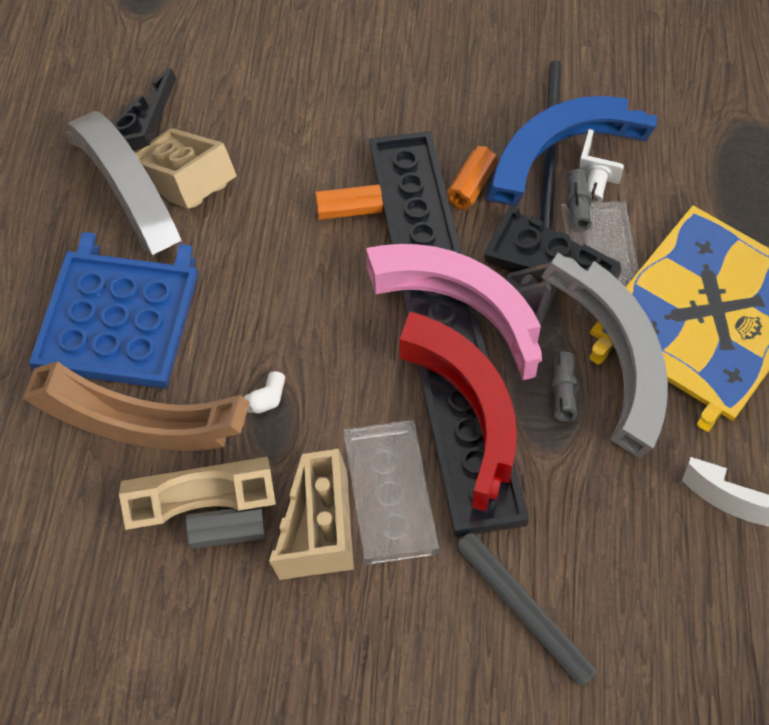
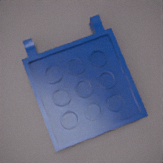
M82 232L77 252L67 251L29 361L31 369L34 371V368L58 361L84 378L167 389L199 276L197 268L194 267L195 258L191 257L192 246L179 244L174 265L98 255L99 245H94L96 234Z

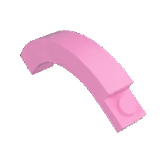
M393 244L366 248V268L375 294L399 290H422L447 295L470 305L489 319L500 331L511 350L522 380L536 377L538 363L542 361L541 349L538 344L541 326L523 296L501 275L470 257L438 247L417 244Z

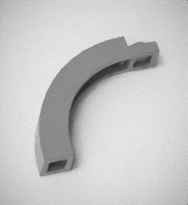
M97 111L68 122L67 126L70 131L65 134L69 143L82 149L105 177L124 209L143 250L154 255L182 241L152 180L117 128Z
M557 253L541 278L580 302L595 316L609 335L620 360L624 382L622 411L610 440L640 459L655 446L662 429L668 399L666 365L656 332L635 297L609 271L595 261L585 270L574 259Z

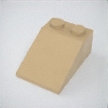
M173 128L151 140L149 146L134 151L157 191L170 203L187 209L198 206L202 203L203 198L212 192L225 188L227 182L237 176L224 143Z

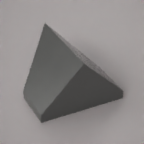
M550 263L508 273L505 279L526 300L540 326L557 291L556 286L541 278Z

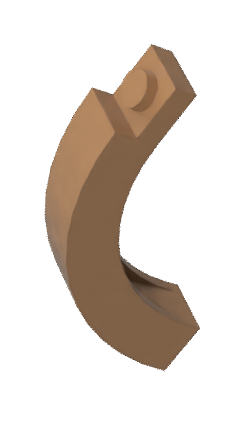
M58 361L34 368L22 398L45 413L87 432L123 443L176 451L210 450L224 447L228 436L241 434L250 403L241 395L193 405L164 404L141 400L99 386L74 373Z

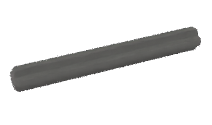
M468 533L458 542L459 551L571 677L581 686L591 681L596 674V668L474 533Z

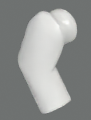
M275 371L270 372L264 388L244 396L250 402L247 410L248 413H262L278 406L285 382L284 374Z

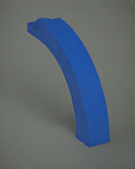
M612 96L582 97L551 106L530 119L508 143L493 171L488 185L486 200L517 206L524 194L531 164L542 152L562 140L588 134L589 129L594 130L593 133L610 134L646 141L656 128L657 116L646 114L641 110H627L628 99Z

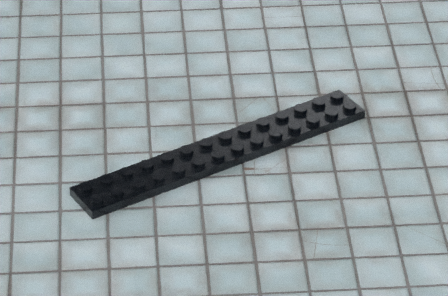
M431 131L369 139L377 184L381 188L383 212L390 244L426 245L462 254ZM401 290L406 318L410 311L436 320L460 333L488 358L476 309L447 295L422 290ZM417 364L454 537L465 536L468 533L479 534L527 526L529 519L515 463H513L510 484L501 482L497 500L490 498L486 511L471 508L474 487L484 457V441L480 424L468 401L450 382L432 370Z

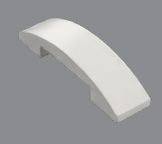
M690 457L682 481L692 491L726 513L752 523L769 526L768 494L726 482L724 477L727 468Z

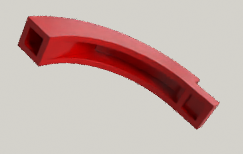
M409 311L399 341V359L419 364L439 374L450 382L472 407L483 435L484 457L474 487L471 508L486 511L489 499L497 500L501 482L510 484L517 438L516 419L511 398L495 367L472 342L436 320Z

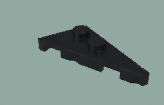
M172 68L166 69L163 74L159 75L152 82L155 90L146 99L139 95L124 110V113L112 122L132 149H141L149 146L176 81Z

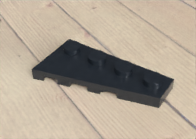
M511 204L484 253L485 262L516 271L550 263L556 254L560 253L564 257L574 259L585 270L595 261L617 279L621 273L620 262L586 244L581 246L573 242L569 235L560 230L555 232L545 227L543 221L533 216L528 218Z

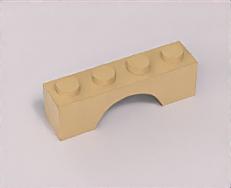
M268 457L123 480L119 490L125 530L163 524L177 514L203 507L224 506L240 511L276 504Z

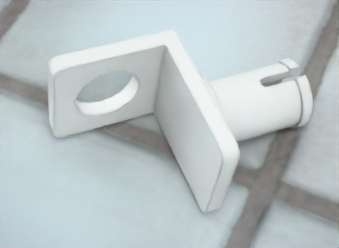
M589 129L579 169L586 171L588 191L591 195L593 191L595 192L593 204H598L602 202L606 182L620 183L624 165L588 156L594 130Z

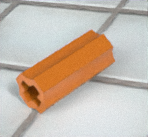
M478 146L476 150L472 151L446 192L448 201L457 209L467 210L469 206L473 205L499 162L497 154L485 146Z
M379 184L315 192L319 220L383 212L382 193Z

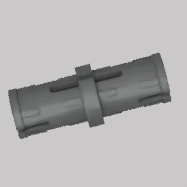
M574 169L567 174L569 193L566 196V204L570 209L572 229L581 232L588 230L592 226L590 217L592 195L588 191L586 171Z
M562 351L560 352L561 362H559V355L557 353L552 358L554 379L551 381V392L555 396V418L559 421L568 422L570 421L569 412L571 413L572 420L576 419L578 415L576 393L579 390V382L575 378L574 355L570 352Z

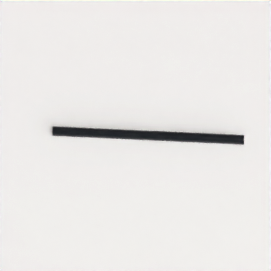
M556 60L552 61L549 67L547 109L560 103L562 64ZM557 143L544 151L540 220L543 221L545 227L553 230Z

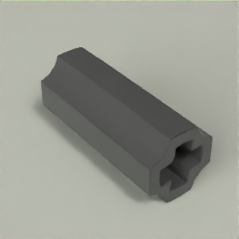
M262 507L240 511L228 509L186 515L190 549L265 539Z

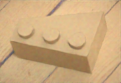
M339 449L302 454L289 495L291 500L286 517L282 518L279 529L281 533L276 550H272L269 560L279 580L354 570L347 469Z

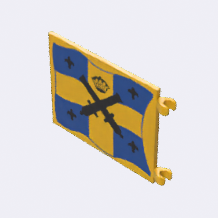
M693 205L626 288L640 304L656 332L665 360L667 381L707 405L701 414L700 420L697 422V427L705 432H709L721 414L734 421L769 372V248ZM597 321L590 334L599 340L593 345L592 354L589 359L597 365H601L612 348L615 349L601 323Z

